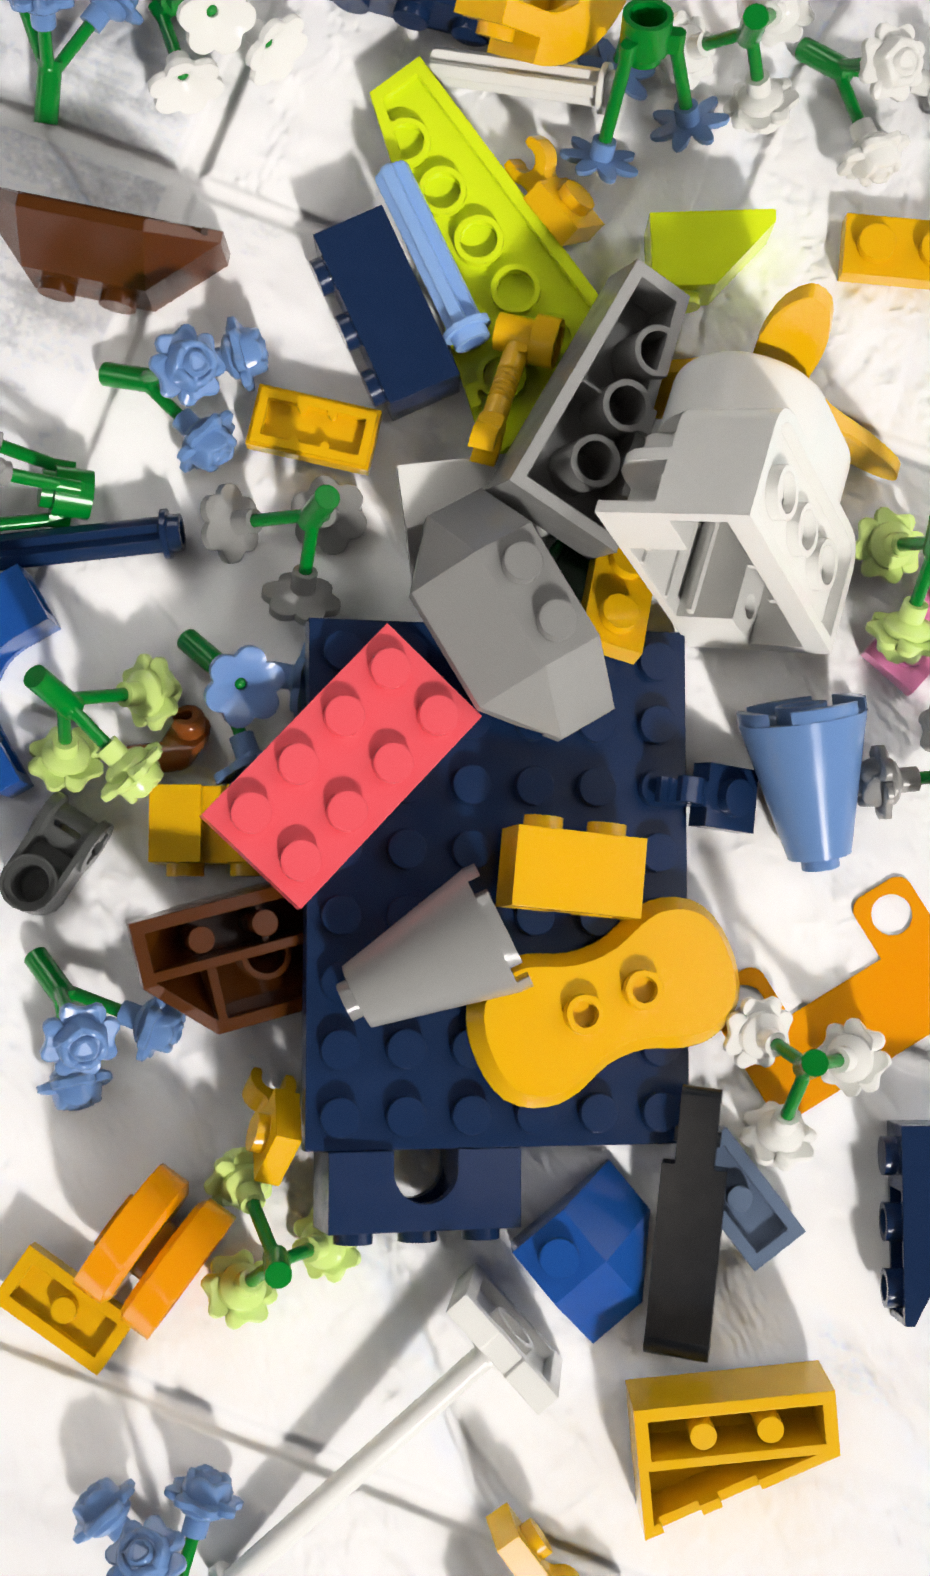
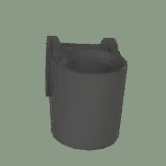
M62 791L54 793L39 810L27 835L1 872L0 892L3 899L12 908L31 915H48L57 911L64 904L83 873L95 862L105 848L114 830V825L106 820L99 823L70 805L67 794ZM65 824L81 835L80 839H76L63 831L61 826ZM43 869L49 879L47 892L41 899L35 902H27L21 893L22 879L31 870Z

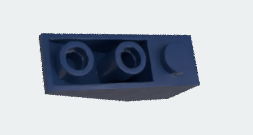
M887 1120V1136L879 1137L877 1154L880 1173L883 1176H888V1202H881L879 1206V1230L882 1240L889 1241L890 1268L881 1269L880 1294L884 1308H890V1315L904 1327H915L930 1298V1120Z

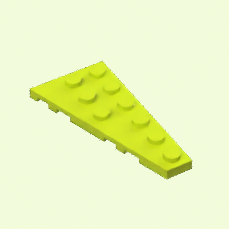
M418 56L369 93L391 163L404 160L409 164L479 312L487 313L491 320L488 326L491 336L481 346L468 352L457 353L454 346L450 345L474 423L477 421L479 413L483 411L502 355L501 351L492 349V335L499 313L505 312L535 319L540 313L565 320L563 343L555 368L551 370L529 364L527 367H524L506 421V430L500 454H505L599 294L563 246L558 243L523 199L524 194L422 58Z

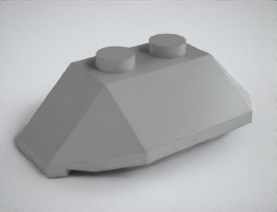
M483 488L428 515L424 522L422 540L409 598L476 710L513 725L543 733L542 736L559 742L615 709L600 635L532 522Z

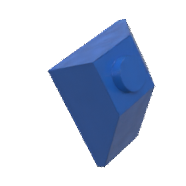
M606 1159L510 1240L512 1253L555 1306L593 1344L643 1302L650 1208L612 1162Z

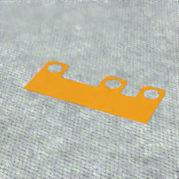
M892 877L855 901L853 906L854 917L881 959L792 1014L793 1022L788 1032L790 1046L802 1054L809 1050L817 1049L825 1041L828 1025L839 1023L844 1026L846 1020L850 1018H859L867 1029L884 1034L886 1041L881 1051L888 1053L891 1058L930 1035V914L911 883L903 877ZM895 894L901 896L911 907V923L904 932L898 935L884 934L873 924L871 917L872 907L884 895ZM748 967L738 972L740 985L754 987L761 993L764 999L770 996L777 997L760 970ZM727 1025L721 1029L725 1038L728 1034ZM778 1056L775 1057V1061L770 1067L765 1068L754 1064L745 1068L766 1103L768 1101L777 1102L779 1105L785 1103L796 1078L792 1063ZM821 1076L810 1080L798 1110L803 1114L840 1091V1089L836 1085L823 1082Z

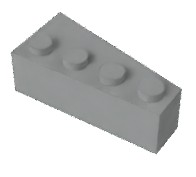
M639 258L611 275L485 491L588 560L617 553L619 546L594 511L598 500H628L631 488L623 478L621 469L627 453L633 449L642 448L645 437L652 432L657 411L654 410L661 381L667 377L690 296Z

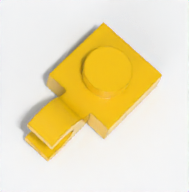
M541 135L529 136L525 143L535 155L533 169L529 170L520 158L509 159L504 164L506 172L515 183L521 185L528 192L523 199L561 246L590 241L605 225L593 210L595 206L593 198L578 182L567 177L558 178L556 174V150L546 137Z
M258 1067L252 1069L242 1090L244 1102L255 1111L247 1129L245 1147L246 1151L253 1152L254 1181L279 1186L302 1142L300 1094L296 1093L297 1083L292 1075L286 1074L279 1089H272L262 1081V1068Z
M507 1502L485 1517L496 1551L514 1576H580L570 1565L551 1564L546 1561L545 1558L552 1554L553 1550L544 1533L531 1517L522 1523Z

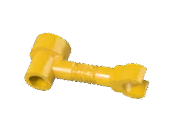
M505 312L499 313L492 335V349L501 351L502 355L483 411L479 413L469 437L468 446L473 447L469 461L492 467L496 465L506 430V421L524 367H527L529 364L551 370L555 368L564 338V319L540 313L535 319Z

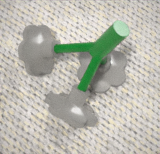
M319 476L311 482L308 491L300 492L294 496L291 501V510L261 513L253 499L242 496L241 491L235 484H221L218 486L215 494L206 495L201 501L200 514L205 522L201 530V539L208 550L218 552L220 559L224 563L235 564L242 560L245 552L255 550L259 540L258 533L263 527L297 523L295 536L302 543L300 564L294 566L292 572L280 575L278 581L265 583L262 587L261 598L269 604V614L273 618L284 622L295 620L298 624L305 626L308 618L334 617L340 612L341 601L332 594V584L322 578H317L318 571L313 567L315 551L318 545L326 554H340L346 550L350 539L360 538L365 533L368 522L365 515L360 511L363 504V495L354 485H339L330 476Z

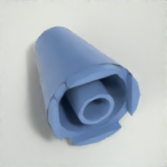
M854 693L831 694V706H827V700H812V696L796 697L746 707L747 712H736L741 736L787 860L801 862V869L804 872H822L840 867L839 858L852 853L868 711L866 695Z

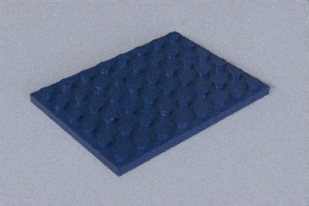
M308 618L305 622V707L374 635L388 623L475 708L424 622ZM646 631L643 653L634 665L604 656L615 709L559 742L542 736L543 733L513 725L478 711L482 717L303 906L301 1149L303 1151L677 1144V1141H674V1132L676 1125L679 1124L683 1084L689 1085L688 1047L644 1049L630 1053L608 1064L579 1093L558 1105L534 1109L519 1107L503 1100L483 1077L476 1063L467 1035L466 1005L371 1028L364 1016L352 1021L341 1001L336 984L346 979L342 970V966L461 869L473 863L480 874L479 877L469 881L473 893L476 894L487 889L495 905L502 828L523 824L524 814L564 818L563 829L585 832L587 831V822L590 821L627 825L626 836L648 839L642 904L661 897L687 899L686 806L655 802L657 776L678 778V775H686L685 636L679 632ZM496 907L519 955L567 953L578 950L601 939L621 921L618 919L571 915L569 913Z

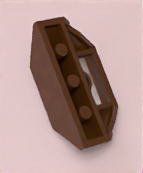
M0 187V235L34 287L38 288L37 291L47 298L61 302H74L76 296L98 300L99 305L103 308L126 315L135 314L136 308L156 312L229 264L231 253L223 231L204 227L200 228Z
M269 882L182 903L126 923L141 988L214 1033L220 1035L302 1011L303 907L297 910Z

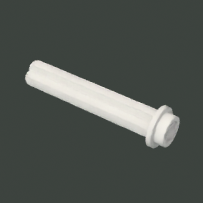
M443 46L434 47L428 61V68L443 86L595 107L596 113L600 115L605 114L616 72L612 62H604L601 68L568 63L558 66H540L487 52Z

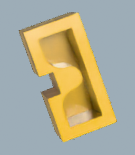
M158 784L149 793L148 862L156 865H166L167 877H204L205 865H230L231 877H262L199 817L230 784H227V786Z
M524 814L523 824L502 828L495 907L569 913L571 915L618 920L641 919L648 839L626 836L627 825L590 821L587 822V831L585 832L563 829L564 818Z

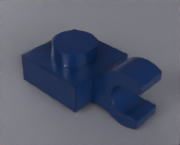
M713 762L694 763L693 776L678 775V778L657 776L655 802L690 807L688 826L736 834H754L758 779L755 771L752 769Z

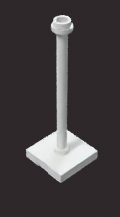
M476 1262L457 1279L446 1310L450 1318L472 1341L474 1347L232 1565L219 1560L209 1569L208 1575L260 1576L491 1368L499 1371L539 1416L559 1398L563 1358Z

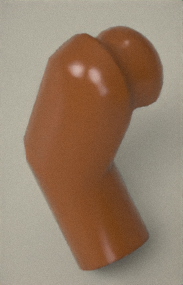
M188 704L178 708L176 715L172 716L174 721L159 742L163 753L158 762L163 773L183 771L189 768L209 741L211 725L199 707ZM150 743L127 745V748L129 749L134 746L145 748Z

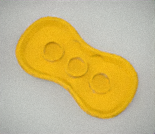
M661 897L642 904L641 919L621 920L605 936L586 947L567 953L519 955L523 963L512 967L511 970L515 977L527 971L534 986L520 993L466 1005L465 1019L470 1047L476 1063L490 1087L503 1100L519 1107L533 1109L551 1107L579 1093L608 1064L625 1055L644 1049L690 1047L703 1043L715 1036L725 1027L726 1017L735 1011L738 1004L740 990L738 968L730 943L722 927L703 905L686 898Z

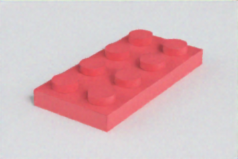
M387 623L199 817L297 910L302 909L472 728L482 715Z

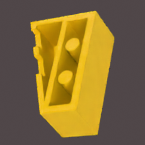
M819 1360L625 1380L636 1506L645 1541L665 1533L663 1526L702 1510L703 1515L709 1514L723 1507L722 1500L760 1484L762 1490L841 1456L836 1393Z

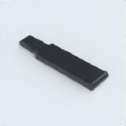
M683 1084L679 1124L676 1125L674 1132V1141H677L675 1160L663 1158L661 1162L643 1352L704 1363L709 1361L729 1169L716 1166L717 1147L720 1148L722 1132H719L723 1089Z

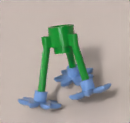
M632 0L628 2L623 8L617 48L615 49L608 39L602 37L597 43L599 57L583 54L577 58L578 65L601 68L604 62H612L614 70H616L600 133L593 136L591 143L580 137L572 136L571 145L573 148H563L560 150L559 155L562 159L577 164L575 166L577 176H590L597 170L600 179L611 185L615 183L617 175L625 178H634L638 175L637 168L629 164L634 160L635 153L627 150H615L617 141L613 138L624 94L626 93L638 101L646 100L648 96L647 91L640 81L651 78L656 72V67L667 54L671 57L678 99L674 104V110H656L653 112L654 120L662 126L651 132L650 139L654 142H666L672 139L673 151L680 153L687 148L691 136L699 144L711 145L714 142V135L711 130L721 128L730 121L728 114L714 113L718 106L716 96L709 97L699 104L696 99L691 97L684 55L687 32L682 27L673 26L674 12L664 1Z

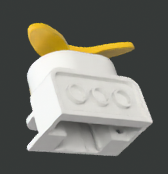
M808 283L798 286L786 293L776 303L762 324L753 353L722 351L694 358L673 359L667 377L661 381L654 410L657 411L656 418L662 419L658 433L647 435L644 448H636L628 452L621 469L623 478L631 488L628 500H598L594 512L681 635L685 636V642L690 647L831 655L854 569L856 553L854 531L840 504L850 464L882 479L895 481L898 477L901 463L891 449L871 432L830 404L817 385L809 378L825 351L832 328L834 313L833 297L826 288L819 284Z

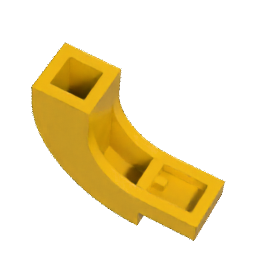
M456 0L453 12L478 21L475 33L490 38L487 48L488 53L540 66H558L579 58L594 47L613 25L627 0Z

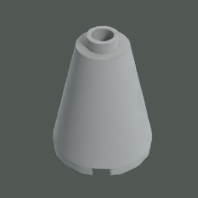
M474 863L461 869L342 966L346 979L337 983L336 989L352 1021L364 1016L372 1028L520 993L534 986L527 971L515 977L511 970L512 967L523 962L489 892L485 889L479 893H473L469 881L480 876Z

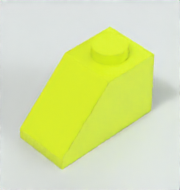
M776 209L650 212L644 233L645 264L690 296L685 314L695 312L700 306L709 305L767 244L776 223Z

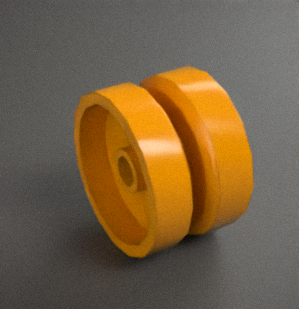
M164 1163L160 1164L134 1195L130 1194L114 1213L95 1240V1248L80 1268L72 1283L95 1302L101 1304L111 1300L131 1275L138 1278V1283L122 1305L121 1321L146 1340L151 1337L237 1218L216 1201L209 1198L199 1202L179 1227L171 1221L189 1195V1181Z

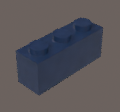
M377 206L313 234L317 258L309 261L311 271L322 295L326 296L334 293L343 312L334 316L335 323L347 350L350 352L359 348L368 369L359 372L374 408L385 404L391 420L395 421L460 392L459 370L383 206Z

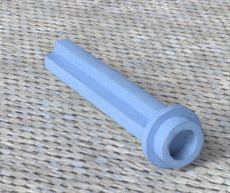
M404 160L385 164L375 176V182L446 328L442 336L447 345L454 346L457 353L471 351L484 344L490 338L491 334L488 326L491 320L487 313L479 312L409 164Z

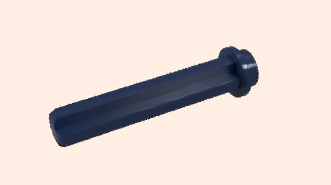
M165 508L159 509L157 517L0 534V571L6 570L17 563L22 568L154 553H163L165 559H173L175 552L186 550L183 518L180 513L170 514L169 510Z

